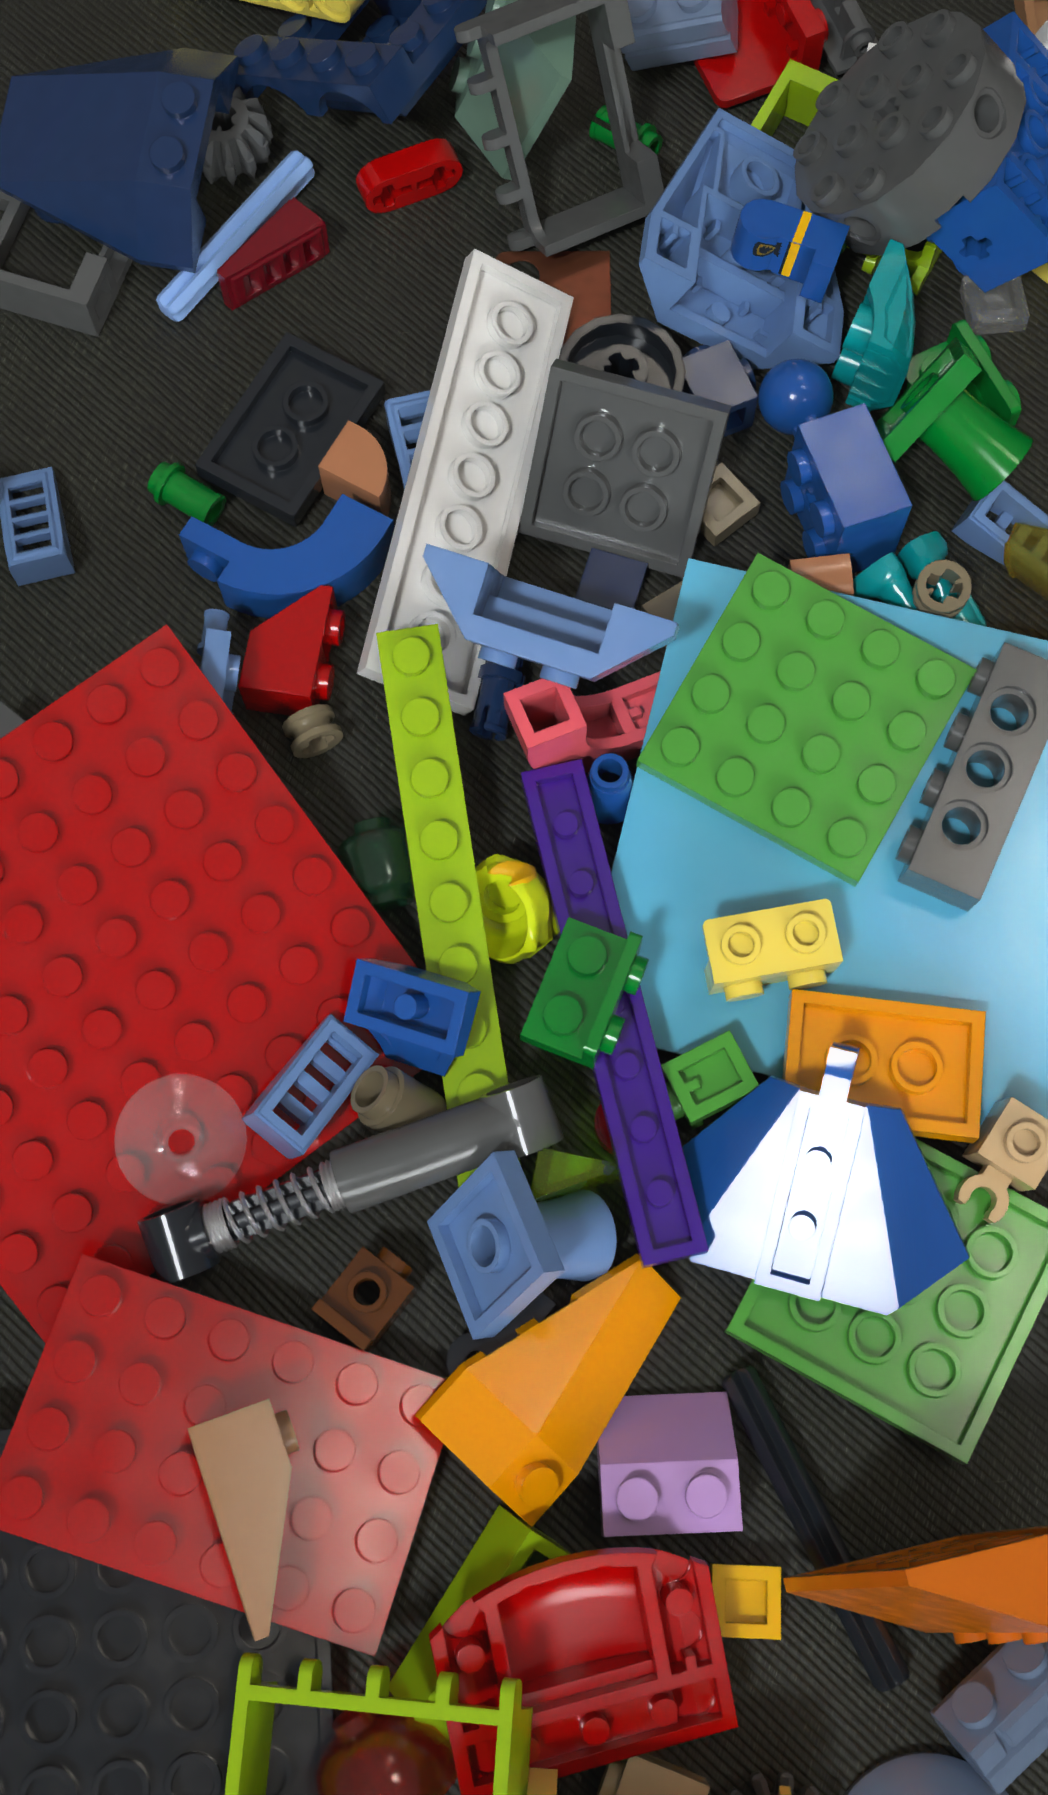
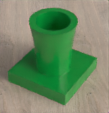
M955 337L875 425L890 458L894 462L919 438L955 475L973 501H978L999 486L1017 467L1029 451L1033 438L1004 421L965 389L982 369L973 352Z

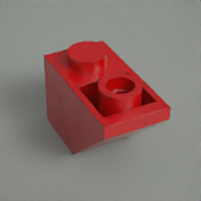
M320 585L250 631L238 684L247 710L291 716L306 707L320 704V700H330L335 675L334 665L328 664L332 645H341L346 621L345 610H338L332 586Z

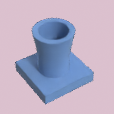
M515 1150L492 1152L427 1221L473 1340L495 1337L556 1279L584 1282L594 1281L608 1272L616 1252L617 1237L615 1223L604 1200L592 1191L578 1190L554 1199L536 1202Z

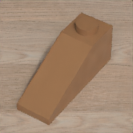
M270 1399L187 1428L254 1641L268 1637L270 1633L292 1470L288 1454L299 1451L298 1441L287 1410L274 1414Z

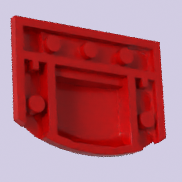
M623 1547L588 1550L553 1558L510 1574L484 1588L465 1601L443 1625L440 1622L428 1634L437 1679L441 1671L456 1672L459 1676L458 1703L499 1707L500 1688L504 1677L521 1679V1706L533 1707L529 1767L558 1769L557 1778L738 1727L709 1566L705 1560L692 1556L688 1560L663 1550ZM446 1721L460 1795H493L498 1726Z

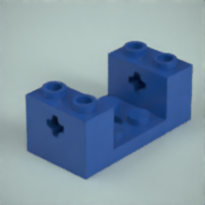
M1014 11L985 27L983 30L1015 64L1016 75L1024 84L1026 105L1016 140L992 180L971 202L962 196L949 211L937 218L941 228L926 238L927 241L934 242L953 261L956 269L962 275L968 276L984 293L1048 263V50Z

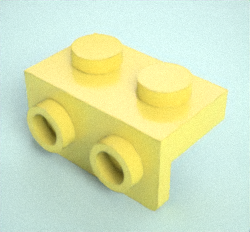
M828 899L707 919L702 926L708 956V963L704 969L708 993L711 995L724 992L727 1002L764 995L763 985L788 981L789 990H802L824 985L827 983L826 974L833 973L843 962L832 904Z

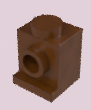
M384 1246L375 1256L362 1247L322 1299L319 1298L311 1309L361 1350L371 1353L417 1294L415 1287L406 1281L413 1272V1269ZM366 1281L375 1282L380 1288L379 1298L371 1305H361L356 1300L358 1286Z

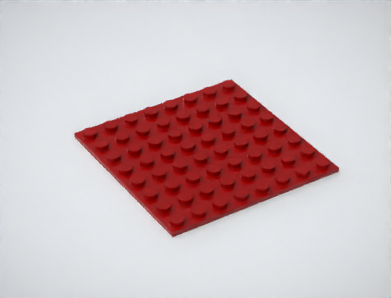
M167 624L0 739V1285L45 1344L81 1254L149 1276L155 1270L137 1223L139 1219L162 1208L191 1198L199 1197L200 1201L205 1204L213 1203L214 1200L218 1201L219 1198L222 1199L223 1197L227 1198L230 1202L239 1198L240 1191L244 1192L245 1195L256 1192L257 1185L265 1189L273 1183L274 1179L277 1180L359 1118L358 1113L351 1106L350 1093L304 1155L293 1159L282 1155L242 1121V1117L327 1015L332 1014L379 1054L370 1067L376 1065L383 1066L384 1068L393 1066L411 1077L422 1070L386 1058L380 1044L368 1029L344 1022L357 959L372 958L418 967ZM327 1042L320 1048V1051L345 1072L352 1065ZM310 1063L304 1069L328 1091L335 1085ZM293 1084L287 1091L311 1112L317 1107L315 1102ZM277 1106L272 1110L294 1130L300 1127L298 1123Z

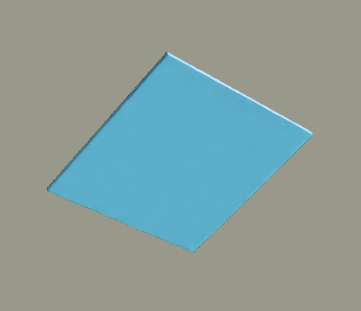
M688 558L673 621L677 622L680 628L676 640L667 644L641 753L747 571ZM831 591L975 669L982 657L992 661L1004 642L1048 660L1047 640ZM967 688L855 887L637 767L611 874L627 936H629L630 931L643 936L639 955L648 958L649 962L640 986L657 1050L682 1055L730 1030L752 1073L767 1077L773 1075L782 1079L788 1002L792 991L789 990L788 981L763 985L764 995L741 1001L727 1002L724 992L709 995L704 973L708 963V956L702 926L707 919L828 899L832 904L843 962L833 973L826 974V984L802 990L985 1011L980 1126L995 1102L1010 1097L1017 1099L1048 1119V740L982 898L968 912L898 882L905 863L895 859L909 826L914 825L920 828L929 807L919 803L931 773L934 768L944 772L953 751L943 747L955 717L958 712L968 716L975 701L976 695L967 692ZM1003 708L990 709L991 718L999 728L1007 731L1017 730V722L1011 712ZM969 763L966 765L967 775L974 784L980 787H992L994 785L993 775L985 765L980 763ZM947 818L942 821L943 832L951 842L961 845L970 843L969 829L962 821L954 818Z

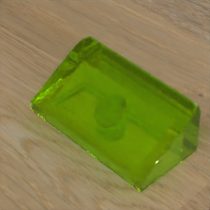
M543 1148V1152H538L531 1191L536 1201H545L578 1190H587L620 1177L616 1163Z

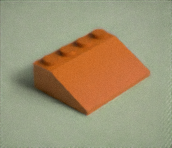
M1048 1526L962 1534L783 1578L787 1593L924 1633H953L955 1644H966L986 1639L988 1644H1001L1023 1639L1024 1645L1048 1642Z

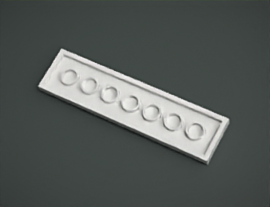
M474 249L464 260L356 673L384 684L376 633L438 624L451 711L463 716L472 712L475 708L481 678H478L480 666L485 664L486 660L478 658L481 646L464 638L423 558L426 544H430L487 562L502 575L507 576L523 510L550 368L555 359H559L574 297L477 249Z

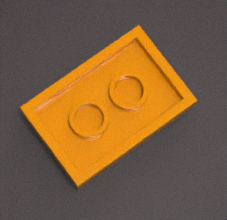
M792 989L788 1002L782 1079L820 1091L830 1047L833 1042L858 1047L860 1050L848 1099L902 1108L916 1137L975 1143L980 1135L986 1012Z

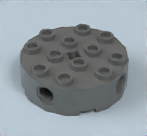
M941 9L908 24L904 21L893 23L882 34L878 44L863 54L840 80L830 83L819 94L816 100L818 111L793 151V156L796 159L794 167L796 195L813 214L850 226L844 243L855 253L883 256L890 239L904 244V248L920 243L941 228L937 218L949 211L962 196L971 202L992 180L1016 140L1026 105L1024 84L1016 75L1015 64L980 25L962 12H949L947 9Z

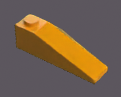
M635 1254L574 1292L567 1306L541 1322L533 1318L515 1329L517 1333L516 1338L487 1356L480 1351L461 1363L418 1410L415 1416L489 1489L528 1525L533 1527L581 1471L681 1297L652 1266L642 1269L639 1254Z

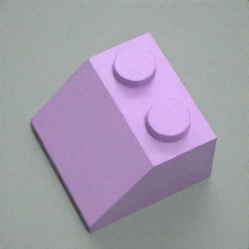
M727 1392L624 1396L597 1441L601 1536L743 1531L738 1456Z

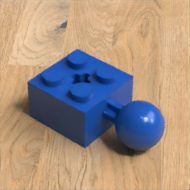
M785 360L769 370L761 382L758 393L759 409L768 425L780 433L794 436L792 451H789L787 454L788 468L785 480L780 483L784 505L789 514L797 513L804 529L802 541L808 558L849 553L852 574L865 570L881 557L890 552L895 553L911 511L912 503L866 404L863 403L829 414L833 405L834 395L831 381L826 372L809 360Z

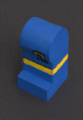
M756 199L745 204L742 208L731 241L730 251L735 261L746 269L754 271L768 269L772 273L802 283L803 287L799 296L821 303L850 226L773 200Z

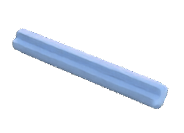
M298 150L291 151L200 249L196 272L180 271L157 295L156 301L159 309L165 316H168L174 322L182 321L219 281L217 269L289 199L295 198L314 177L315 171L312 161L307 156H304Z

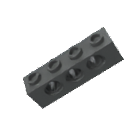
M1004 642L992 661L984 657L979 661L976 667L977 670L967 688V692L976 695L975 701L968 716L958 712L943 747L953 751L946 769L943 772L934 768L921 795L919 803L929 807L920 828L914 825L909 826L895 857L896 860L905 863L898 882L967 912L982 898L1048 740V660ZM1003 708L1011 712L1016 719L1017 730L1007 731L999 728L991 718L990 709ZM969 763L985 765L993 775L994 785L992 787H980L974 784L967 775L966 765ZM947 818L962 821L969 829L970 843L961 845L951 842L943 832L942 821Z

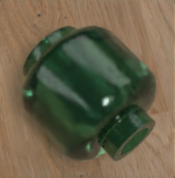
M388 817L371 818L356 823L354 825L355 834L346 838L338 848V859L377 912L389 911L411 904L414 901L413 893L415 891L405 828L391 826L390 818Z

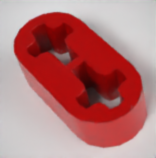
M435 138L368 162L358 172L355 183L367 209L373 213L382 214L451 189L462 177L463 168L451 142L446 139Z

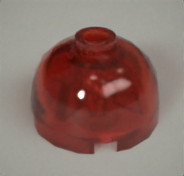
M348 1710L342 1712L332 1723L331 1727L335 1735L324 1747L316 1773L318 1795H445L457 1779L450 1741L435 1727L414 1721V1717Z

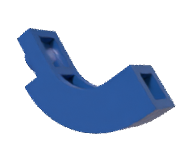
M342 494L315 533L304 541L286 548L262 549L249 546L192 516L180 532L179 537L188 558V565L203 578L218 583L227 607L247 615L269 619L320 585L333 587L337 607L357 596L372 583L385 566L394 532V521Z

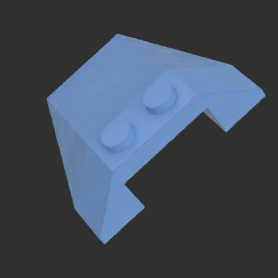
M718 108L645 218L639 267L657 322L710 347L729 340L738 358H745L753 370L773 368L778 363L789 359H805L817 365L834 363L840 356L844 318L835 268L822 302L818 303L799 296L803 287L802 283L772 273L768 269L762 271L746 269L735 261L730 251L731 241L740 212L745 204L752 200H773L812 213L796 195L794 168L796 159L793 156L794 149Z
M426 544L423 558L464 638L481 646L478 658L511 669H515L518 658L543 665L539 675L540 678L570 688H577L579 678L596 682L676 640L680 628L677 622L614 603L613 609L610 610L506 577L487 562L430 544Z

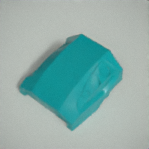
M890 239L871 279L864 301L861 302L831 376V379L849 386L846 404L854 407L865 403L869 411L894 406L907 376L914 346V294L904 244Z

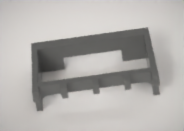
M518 0L454 27L458 43L478 41L485 71L470 77L467 83L471 95L477 96L488 92L491 93L499 127L484 133L481 138L484 150L496 151L501 148L505 150L512 181L497 187L495 193L497 201L501 205L518 202L524 228L516 230L507 236L511 251H522L535 246L546 257H549L649 214L664 191L657 154L639 141L621 53V48L635 43L627 0ZM587 11L623 187L540 221L497 46Z
M0 191V210L4 211L0 221V308L99 337L133 260L103 245L99 256L86 252L70 289L1 270L30 206Z

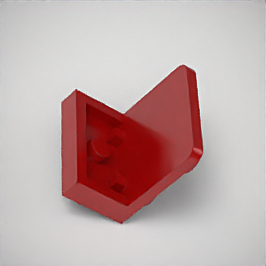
M737 0V52L693 60L715 104L721 108H728L770 93L790 59L819 71L824 42L828 40L829 35L828 24L820 8L815 9L810 0Z

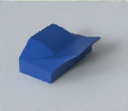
M361 958L356 961L344 1022L368 1029L380 1044L386 1058L445 1077L454 1058L464 1055L481 991L466 982L413 966L372 958Z

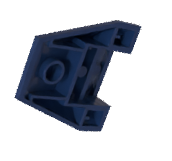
M179 48L11 76L0 125V191L141 265L195 273L206 225V218L196 198L215 112L229 114L240 64L238 56Z

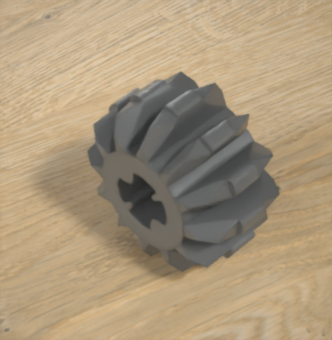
M240 87L236 88L233 92L229 114L219 112L214 114L202 170L210 184H213L221 176H225L234 187L237 175L243 173L255 179L256 164L268 163L269 145L272 144L271 139L273 138L270 121L264 115L263 106L259 103L258 98L246 99V95Z

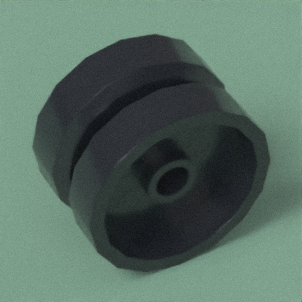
M625 314L594 318L576 329L561 348L560 360L680 392L683 391L686 369L680 348L666 330L646 318Z

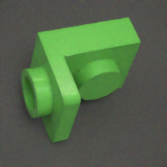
M730 1030L661 1065L663 1075L667 1081L665 1083L675 1121L685 1116L692 1130L703 1125L704 1119L736 1104L759 1085Z

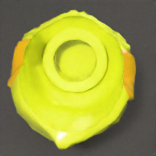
M500 854L487 857L486 860H483L475 867L489 958L499 963L514 964L523 959L531 958L552 941L553 936L558 934L551 898L545 880L536 872L534 866Z

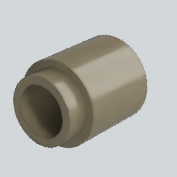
M376 1065L364 1071L357 1079L350 1099L351 1106L358 1113L360 1121L378 1133L401 1127L446 1110V1102L441 1094L393 1066L384 1068L383 1066Z

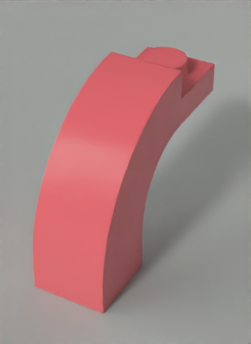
M660 671L615 689L586 696H574L570 687L545 679H539L503 693L505 710L530 766L533 769L582 759L585 773L590 771L595 759L606 753L617 754L626 762L639 757Z

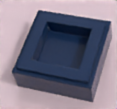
M591 548L575 599L610 610L613 609L614 603L635 609L647 574L648 563Z

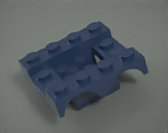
M365 0L346 23H337L296 13L281 24L278 29V36L252 34L237 45L234 55L238 56L240 64L234 90L240 87L246 95V99L258 98L268 86L291 98L310 116L323 117L328 107L332 109L375 113L383 124H392L397 116H406L464 44L457 42L454 27L477 17L486 6L487 0H374L383 16L375 20L366 31L367 36L362 42L337 40L370 0Z

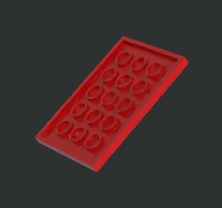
M81 1254L0 1458V1530L245 1613L187 1428L270 1399L274 1414L287 1410L299 1445V1451L288 1454L292 1470L271 1622L375 1657L443 1443L415 1414L447 1379Z

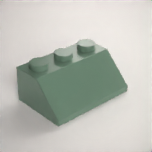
M487 0L485 13L518 0ZM576 15L497 46L524 159L527 157L572 80ZM475 40L467 44V55L465 58L459 56L456 58L451 72L449 89L456 92L454 117L499 175L504 179L512 181L504 148L496 151L484 150L481 136L499 127L491 93L488 92L483 95L474 96L469 91L467 80L485 71L478 41Z

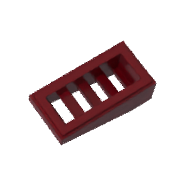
M294 197L291 200L289 199L217 269L224 304L231 310H235L326 256L330 249L325 222Z

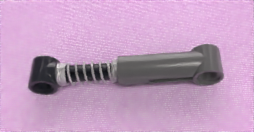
M540 1074L491 1090L476 1100L332 1150L329 1154L330 1161L320 1162L319 1170L313 1171L308 1166L307 1174L296 1177L291 1172L290 1180L279 1183L278 1180L274 1179L273 1186L262 1189L261 1186L257 1185L256 1192L245 1195L244 1192L240 1191L239 1198L230 1202L225 1197L208 1204L201 1202L199 1197L184 1200L155 1211L139 1219L137 1223L158 1280L173 1283L215 1266L222 1261L221 1255L223 1251L227 1252L228 1249L237 1248L239 1240L249 1244L255 1234L265 1238L272 1228L284 1231L287 1223L291 1221L296 1225H301L304 1217L308 1215L313 1219H318L321 1211L325 1209L335 1213V1211L346 1207L350 1213H355L476 1169L492 1152L515 1150L517 1158L558 1143L564 1138L543 1077Z

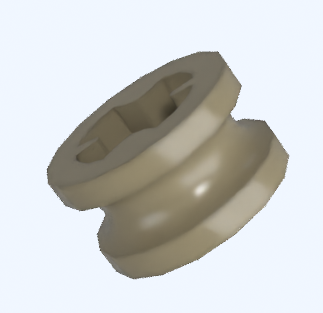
M950 560L934 561L924 567L914 584L912 592L913 604L918 611L954 618L961 612L970 597L972 590L971 578L965 568L957 562ZM941 579L948 580L953 584L949 592L957 593V598L947 596L943 603L936 602L931 598L934 589H926V583L936 586Z
M327 704L309 706L297 711L284 721L282 729L285 736L289 739H294L290 747L295 757L309 758L320 755L335 747L342 740L344 735L341 727L337 724H332L335 715L331 706Z

